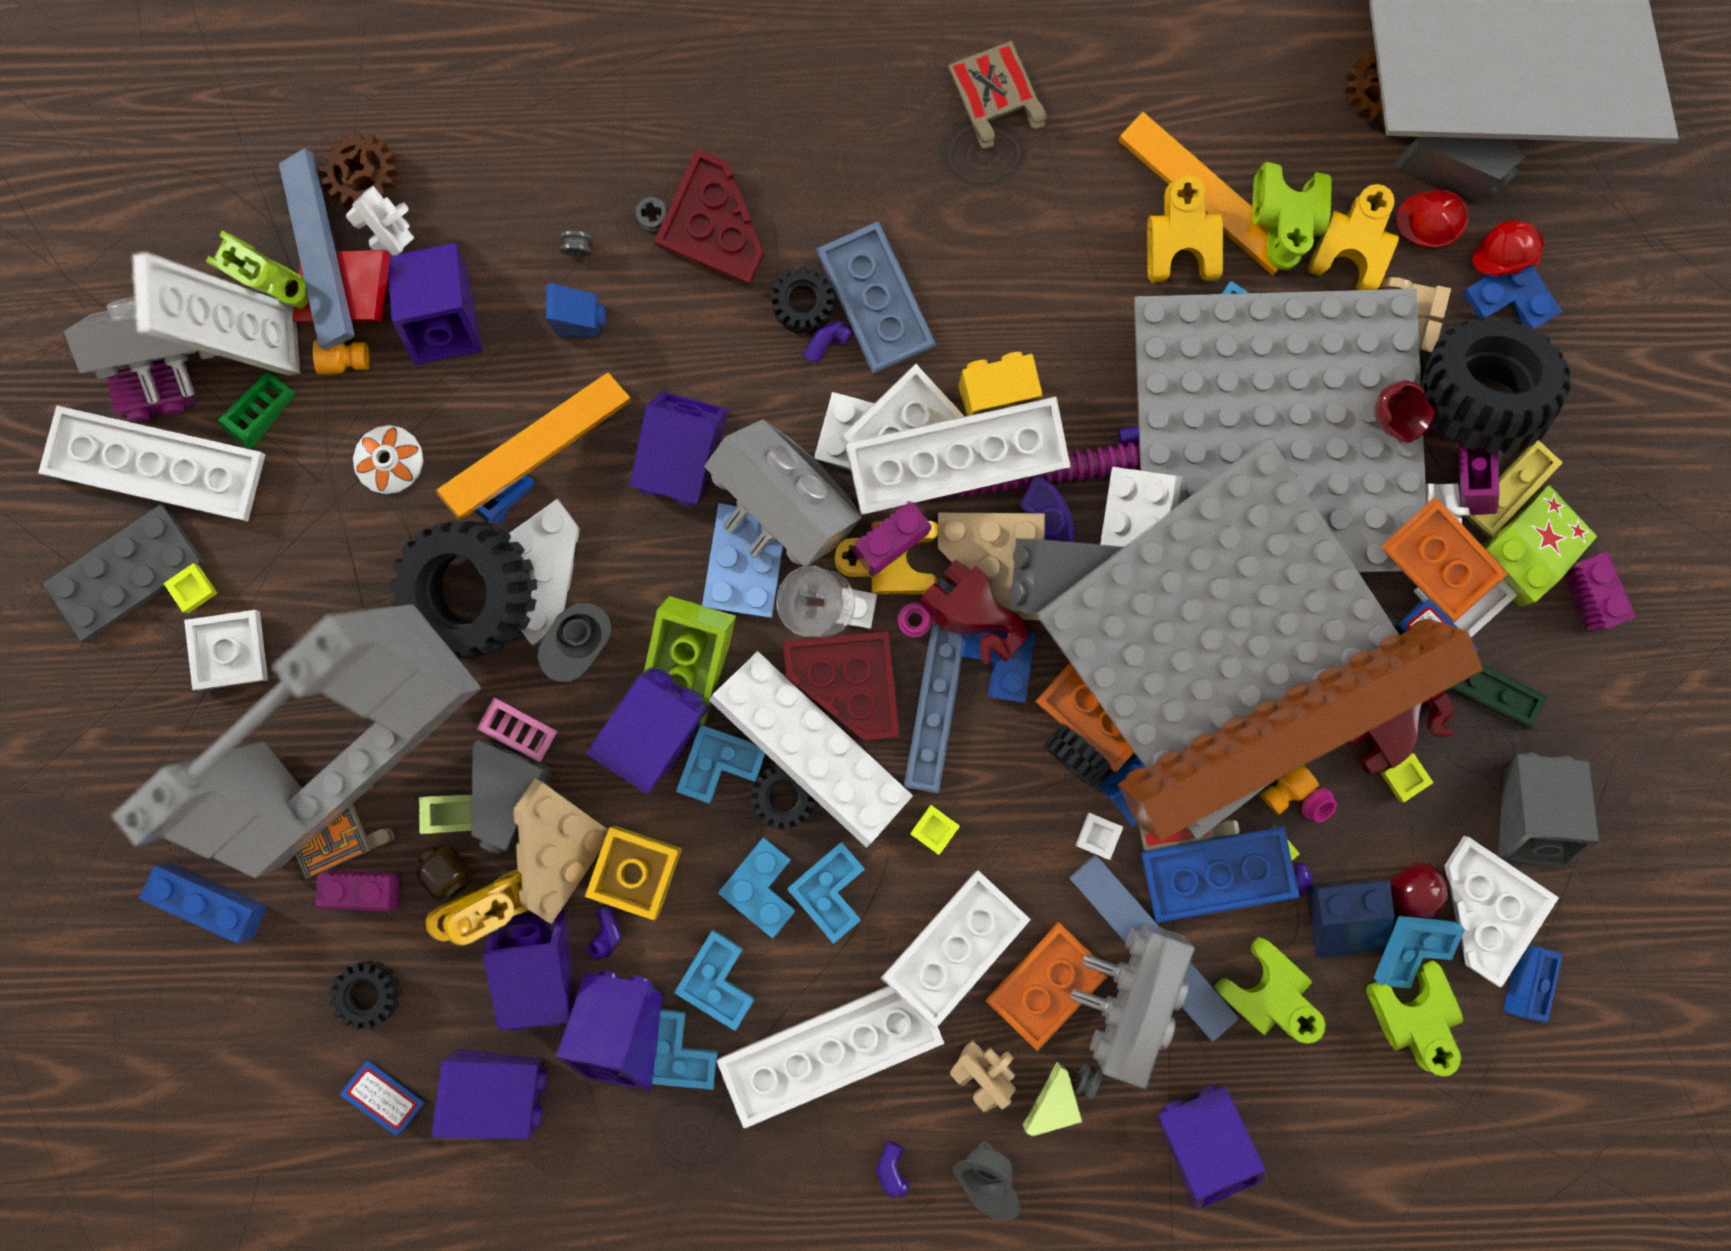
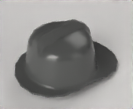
M578 603L569 606L556 617L538 647L537 659L541 670L547 677L558 682H570L579 678L588 670L600 651L605 647L611 634V623L603 609L592 603Z
M982 1141L977 1149L968 1154L965 1161H959L954 1165L953 1173L961 1183L969 1200L984 1215L1000 1221L1014 1220L1020 1214L1021 1205L1011 1186L1013 1166L1010 1160L997 1152L988 1141Z

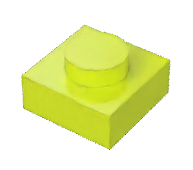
M194 563L164 583L184 613H190L218 594L201 567Z
M1411 753L1405 761L1395 768H1385L1380 772L1399 802H1406L1433 784V781L1414 753Z
M930 805L910 834L940 855L960 826Z

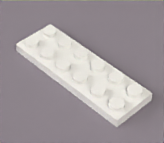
M148 253L133 255L138 332L284 375L300 374L297 323L292 321L293 306Z
M1056 397L845 444L861 514L906 505L907 501H912L913 503L1070 467Z
M56 406L38 473L248 522L265 454L259 451Z
M758 651L709 699L718 710L866 848L913 796Z
M887 986L721 1056L716 1061L742 1126L747 1128L944 1044L938 1027L933 1028L890 986Z

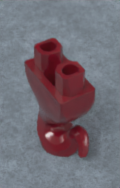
M955 559L942 575V578L953 586L954 590L948 594L939 585L934 583L924 593L921 601L934 613L931 620L948 632L968 635L994 631L1003 632L1006 639L992 633L985 635L979 643V652L984 665H988L991 661L990 650H993L1004 662H1007L1030 636L1025 621L1017 613L997 602L993 595L990 581L982 570L976 565L970 570Z
M1444 691L1346 743L1349 747H1353L1364 739L1371 749L1357 758L1358 763L1366 774H1374L1385 768H1395L1411 755L1418 738L1422 704H1426L1431 710L1427 719V728L1432 735L1447 737L1454 734L1451 728L1443 727L1454 713L1452 702Z

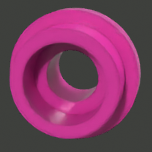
M909 603L898 614V626L909 637L917 638L924 636L931 629L933 623L931 620L932 613L922 603ZM912 614H918L922 619V623L917 627L911 626L908 622V618Z
M1326 788L1312 791L1303 800L1302 814L1308 820H1314L1318 823L1326 821L1334 814L1337 808L1334 795Z

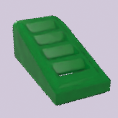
M267 371L218 421L227 434L245 448L251 449L295 396V393ZM270 388L279 396L274 400L264 391ZM258 399L268 405L265 410L256 404ZM249 410L258 416L255 420L247 415ZM240 421L248 426L245 430L237 426Z

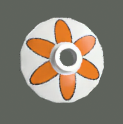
M391 425L376 427L366 433L356 445L353 456L355 473L361 483L374 492L386 495L400 493L412 486L420 476L424 462L422 448L416 438L405 429ZM384 452H389V461L381 463L380 455Z

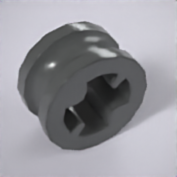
M647 197L638 203L636 216L644 230L658 232L667 214V209L660 199ZM655 208L657 213H661V216L656 215L657 221L650 222L648 217H643L644 213L648 215L647 209Z
M564 231L561 233V240L564 241V244L560 246L562 254L572 257H587L591 255L592 249L588 247V244L592 242V235L581 231Z
M1084 1063L1076 1077L1073 1092L1077 1095L1084 1093L1085 1098L1091 1101L1100 1086L1103 1076L1102 1070L1099 1068L1092 1070L1090 1064Z

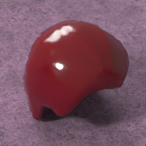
M1402 380L1390 383L1380 392L1375 403L1374 413L1378 425L1386 434L1405 443H1410L1427 432L1434 420L1435 409L1427 401L1426 391L1420 385L1409 380Z
M1414 862L1407 869L1396 874L1390 882L1393 910L1398 916L1431 919L1440 913L1448 898L1447 881L1441 875V871L1436 870L1430 863Z

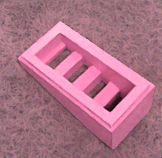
M495 697L491 700L476 727L477 730L538 762H541L558 732ZM499 709L506 713L495 730L490 725ZM512 716L518 718V721L509 737H507L503 732ZM527 723L531 727L520 744L515 740L524 724ZM539 729L544 733L533 751L528 746Z

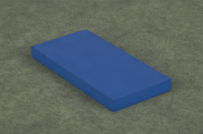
M1284 826L1141 852L1156 923L1300 898Z

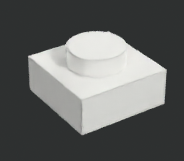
M842 588L836 623L871 630L877 594Z
M1088 813L1075 846L1110 860L1123 827Z

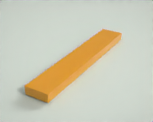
M1142 112L1122 133L1118 141L1168 185L1186 175L1195 176L1200 179L1206 192L1205 214L1220 213L1223 222V233L1273 276L1278 268L1273 266L1267 258L1268 227L1253 224L1252 206L1149 116ZM1185 186L1184 189L1178 191L1184 199L1188 200L1191 198V193L1185 192Z
M607 372L438 488L437 495L457 519L461 521L629 404L630 397Z

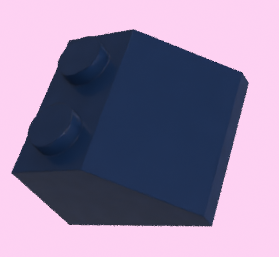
M1370 878L1310 885L1308 887V904L1315 956L1317 958L1386 949L1394 922L1390 881Z

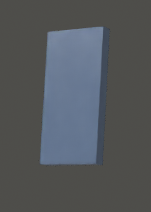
M879 221L816 249L817 256L829 282L832 284L836 297L873 376L936 348L934 338Z

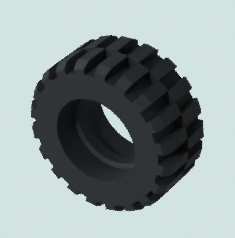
M1483 317L1480 321H1477L1473 318L1461 322V325H1454L1446 330L1445 334L1440 336L1421 376V387L1426 391V399L1435 409L1432 425L1437 430L1442 429L1445 431V437L1455 442V440L1464 443L1463 447L1474 450L1475 447L1481 448L1483 453H1496L1497 450H1502L1503 453L1517 451L1518 448H1528L1548 433L1568 398V393L1571 389V378L1567 361L1562 360V352L1557 345L1552 346L1550 344V338L1545 334H1537L1533 331V327L1525 323L1523 326L1515 324L1513 319L1503 318L1502 320H1495L1494 317ZM1473 376L1497 380L1510 388L1515 394L1491 390L1480 384Z
M485 522L440 523L433 525L432 529H423L415 535L414 539L416 541L407 542L401 549V553L405 556L404 558L396 559L393 571H396L397 575L395 579H390V590H395L396 599L391 600L392 607L413 604L458 659H470L502 650L504 645L512 644L519 638L517 631L526 629L531 621L526 614L535 610L537 601L531 598L532 591L537 590V580H531L529 571L534 568L530 559L524 560L521 556L525 549L519 542H509L511 534L505 530L494 529L493 524ZM458 556L466 557L477 566L486 585L484 608L473 623H466L457 618L448 608L443 595L444 574L450 563Z

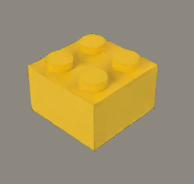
M1013 352L1002 356V361L988 364L987 360H978L967 364V369L962 370L958 385L965 416L1040 400L1042 390L1033 354L1023 356L1022 352Z
M618 826L609 827L585 897L655 920L660 915L682 848Z

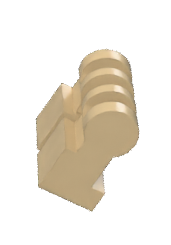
M1396 277L1383 279L1380 290L1417 289L1420 361H1427L1439 339L1442 327L1440 321L1444 319L1451 288L1438 285L1433 288Z

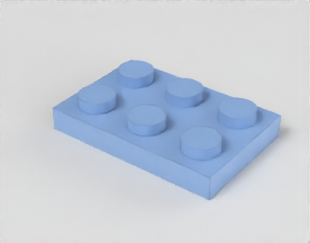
M719 503L702 606L719 611L772 619L784 546L777 539H772L759 557H752L748 550L762 533V524L752 514H747L733 533H728L723 526L738 506Z

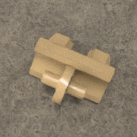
M974 1040L964 1047L958 1061L950 1072L959 1085L964 1086L973 1078L980 1084L981 1088L975 1092L973 1098L983 1112H987L996 1106L1003 1110L1011 1103L1010 1097L1016 1090L1010 1082L1015 1077V1074L1008 1067L1013 1060V1056L1008 1051L998 1056L992 1048H989L984 1053Z

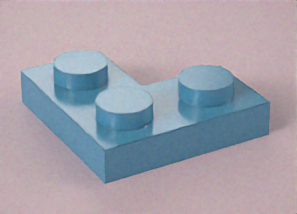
M700 724L676 792L711 804L722 771L756 782L766 753L755 743Z
M763 837L718 894L773 939L796 909L769 888L791 859Z
M842 841L787 888L833 944L861 921L860 917L839 894V891L865 868Z
M1399 916L1374 979L1380 985L1387 984L1390 987L1411 988L1423 958L1452 960L1465 929L1455 921Z
M713 929L674 993L736 1031L755 998L725 979L743 947Z
M661 1009L652 1084L713 1090L718 1051L684 1048L683 1037L686 1011Z

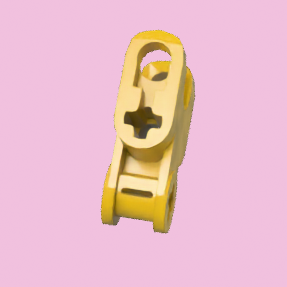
M1186 175L1171 182L1164 194V215L1149 216L1147 225L1148 278L1152 284L1163 283L1168 279L1172 258L1179 250H1187L1195 255L1198 260L1199 275L1203 280L1216 282L1223 273L1222 216L1220 213L1205 214V187L1201 180L1195 176ZM1184 186L1185 192L1191 193V198L1184 201V198L1178 197L1177 194L1178 191L1184 189Z
M1380 184L1370 185L1354 200L1348 215L1335 210L1332 211L1328 228L1325 234L1319 238L1308 265L1309 273L1321 277L1331 267L1335 258L1345 257L1354 261L1358 267L1359 279L1356 290H1377L1380 287L1399 240V236L1384 230L1395 202L1393 193L1389 188ZM1370 202L1374 203L1373 209H1374L1375 211H1373V210L1370 209V208H1371V203H1370Z
M883 521L872 522L871 531L873 527H877L878 524L883 523ZM928 521L932 526L931 531L918 543L933 541L938 536V524ZM861 538L845 539L836 548L835 567L844 576L872 577L859 560H857L855 566H850L849 561L842 558L848 555L849 550H853L856 540L860 541ZM906 551L872 577V593L884 595H924L932 584L936 583L939 585V581L933 574H924L913 570L907 562Z
M518 869L511 871L477 891L466 892L435 908L426 917L428 933L435 940H450L453 944L465 945L502 927L510 921L512 916L528 910L520 904L519 890L523 889L522 873ZM448 914L443 921L445 932H441L438 929V920L442 915Z

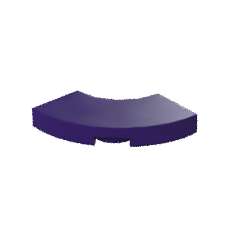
M1034 475L1019 506L1028 513H1045V540L1074 542L1073 519L1065 499L1045 478Z

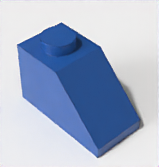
M547 284L546 320L558 337H600V326H606V307L601 305L596 294L556 284Z

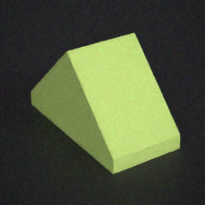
M472 794L419 797L420 834L472 831Z
M1058 1061L1023 1123L1026 1133L1031 1136L1082 1122L1068 1071Z

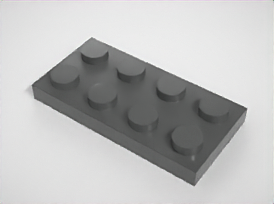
M160 504L45 581L43 585L79 640L88 642L167 589L164 583L193 563L201 566L205 562L166 505Z

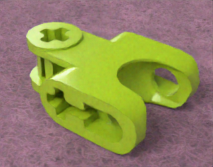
M1264 162L1254 177L1252 222L1256 225L1268 227L1266 253L1268 260L1276 268L1281 270L1294 268L1300 261L1301 256L1305 255L1312 248L1313 236L1322 237L1325 234L1331 215L1332 182L1329 174L1315 172V176L1305 184L1302 192H1297L1286 185L1283 179L1282 166L1279 164Z
M221 230L219 236L223 238V241L214 257L208 255L207 263L244 285L267 293L290 306L302 309L307 305L309 299L302 275L265 256L245 241ZM295 280L298 283V293L290 297L286 295L288 290L286 285Z
M1258 937L1251 945V952L1259 959L1264 970L1260 983L1253 988L1243 989L1239 988L1228 978H1221L1214 985L1215 991L1262 1035L1265 1036L1276 1023L1288 1035L1301 1043L1310 1044L1316 1042L1325 1032V1021L1321 1013L1301 996L1311 985L1312 981L1272 943ZM1300 1016L1306 1018L1305 1021L1309 1025L1305 1030L1300 1028L1301 1025L1297 1021Z
M1431 959L1420 964L1416 974L1420 986L1419 993L1410 1003L1402 1004L1399 1002L1392 988L1387 984L1380 985L1378 982H1374L1368 985L1366 992L1389 1044L1395 1051L1409 1045L1418 1066L1438 1076H1449L1457 1071L1460 1066L1461 1055L1449 1028L1463 1023V1016L1441 966ZM1435 1049L1441 1050V1053L1437 1055ZM1437 1056L1438 1062L1432 1061V1058Z

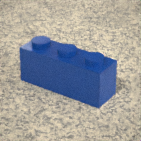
M174 863L154 865L139 897L142 901L235 943L254 938L268 908L263 903Z

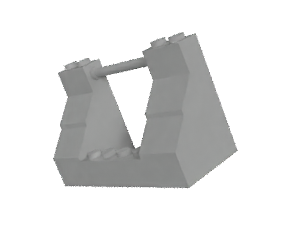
M413 604L328 615L273 666L281 677L280 684L201 757L164 767L117 810L112 817L135 846L164 837L207 859L213 857L254 878L259 877L286 864L296 853L476 694L481 687ZM292 693L297 698L323 693L363 718L369 717L376 722L303 789L264 741L233 749Z

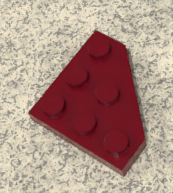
M696 149L654 240L655 246L751 286L764 257V252L734 180L729 163Z
M889 631L783 641L786 677L864 741L899 737Z

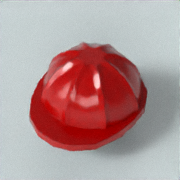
M1431 190L1409 197L1400 206L1396 216L1397 228L1402 237L1413 244L1428 248H1442L1452 245L1463 235L1469 222L1467 205L1458 194L1448 190Z
M1518 219L1499 222L1474 250L1473 265L1478 272L1487 276L1497 277L1511 273L1518 275L1531 265L1536 267L1540 265L1545 242L1540 231L1532 224Z

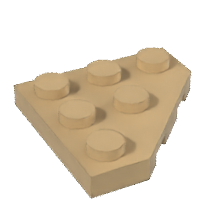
M939 512L938 549L952 563L956 559L970 570L975 565L982 570L990 581L992 592L997 602L1010 610V588L1013 581V553L1016 547V538L1045 540V513ZM1011 610L1017 613L1023 620H1040L1036 615L1037 612Z
M535 778L514 808V823L519 828V843H516L518 871L522 873L523 887L522 890H519V896L522 906L552 924L600 853L608 829Z

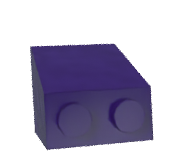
M451 243L391 256L388 276L392 322L414 365L483 351L467 268L457 244Z
M661 391L646 405L630 486L639 488V492L647 496L656 497L661 494L672 497L675 503L691 506L694 503L699 504L705 496L711 475L704 466L719 446L729 409Z
M651 667L639 675L586 753L646 794L668 775L710 707L703 702L700 694L688 688L683 689L672 682L673 678L667 672Z
M561 910L552 924L535 913L512 916L508 923L490 932L483 952L498 1030H522L527 1027L541 1025L554 1027L568 1023L575 1001L566 910Z
M603 970L600 971L599 975L585 973L556 1057L586 1079L650 1091L653 1081L663 996L652 987V981L643 977L632 976L631 980L620 979L619 975Z
M458 1049L444 1059L441 1064L432 1137L529 1139L535 1132V1128L540 1129L543 1120L544 1107L538 1105L540 1092H545L548 1082V1070L543 1069L544 1059L468 1049Z
M1215 1086L1204 1088L1195 1094L1197 1099L1183 1104L1182 1100L1171 1102L1162 1108L1163 1113L1158 1115L1160 1127L1195 1210L1262 1183L1266 1171L1226 1087L1218 1090Z

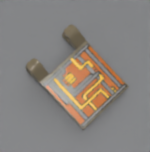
M352 804L296 853L305 878L308 879L394 841L395 835L391 828H386L366 836L355 807Z

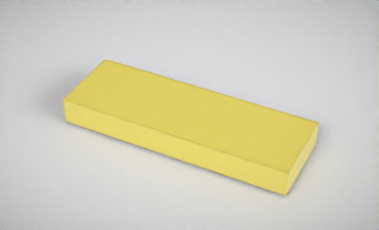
M1539 440L1536 441L1534 445L1525 448L1499 476L1500 497L1498 513L1469 515L1465 518L1486 538H1492L1563 462Z

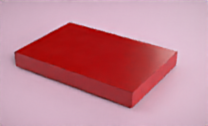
M384 250L336 252L352 323H382L391 253ZM300 262L298 274L303 276V271ZM309 302L302 309L294 307L292 321L299 324H314Z

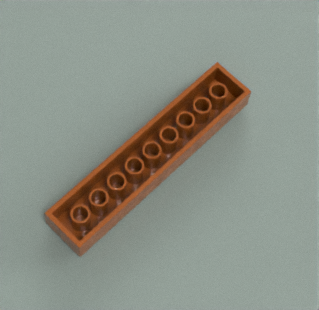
M1423 619L1415 622L1411 626V630L1401 635H1393L1383 639L1380 642V646L1369 652L1363 651L1354 654L1349 658L1348 663L1338 668H1329L1320 672L1316 680L1306 685L1300 684L1288 689L1286 695L1276 701H1266L1255 707V712L1243 718H1233L1225 722L1222 726L1223 728L1211 735L1204 734L1198 736L1191 741L1190 746L1180 751H1171L1162 755L1156 764L1148 768L1133 770L1127 775V779L1119 782L1118 785L1134 820L1157 840L1162 841L1481 672L1483 668L1467 630L1432 619Z

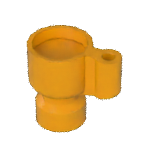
M318 339L314 340L313 362L316 373L341 374L347 367H352L354 370H368L370 354L367 342H353L350 346H346L343 342L327 351L319 348Z
M1303 765L1277 779L1275 786H1268L1259 795L1268 807L1279 816L1288 808L1289 801L1303 800L1319 786V783Z

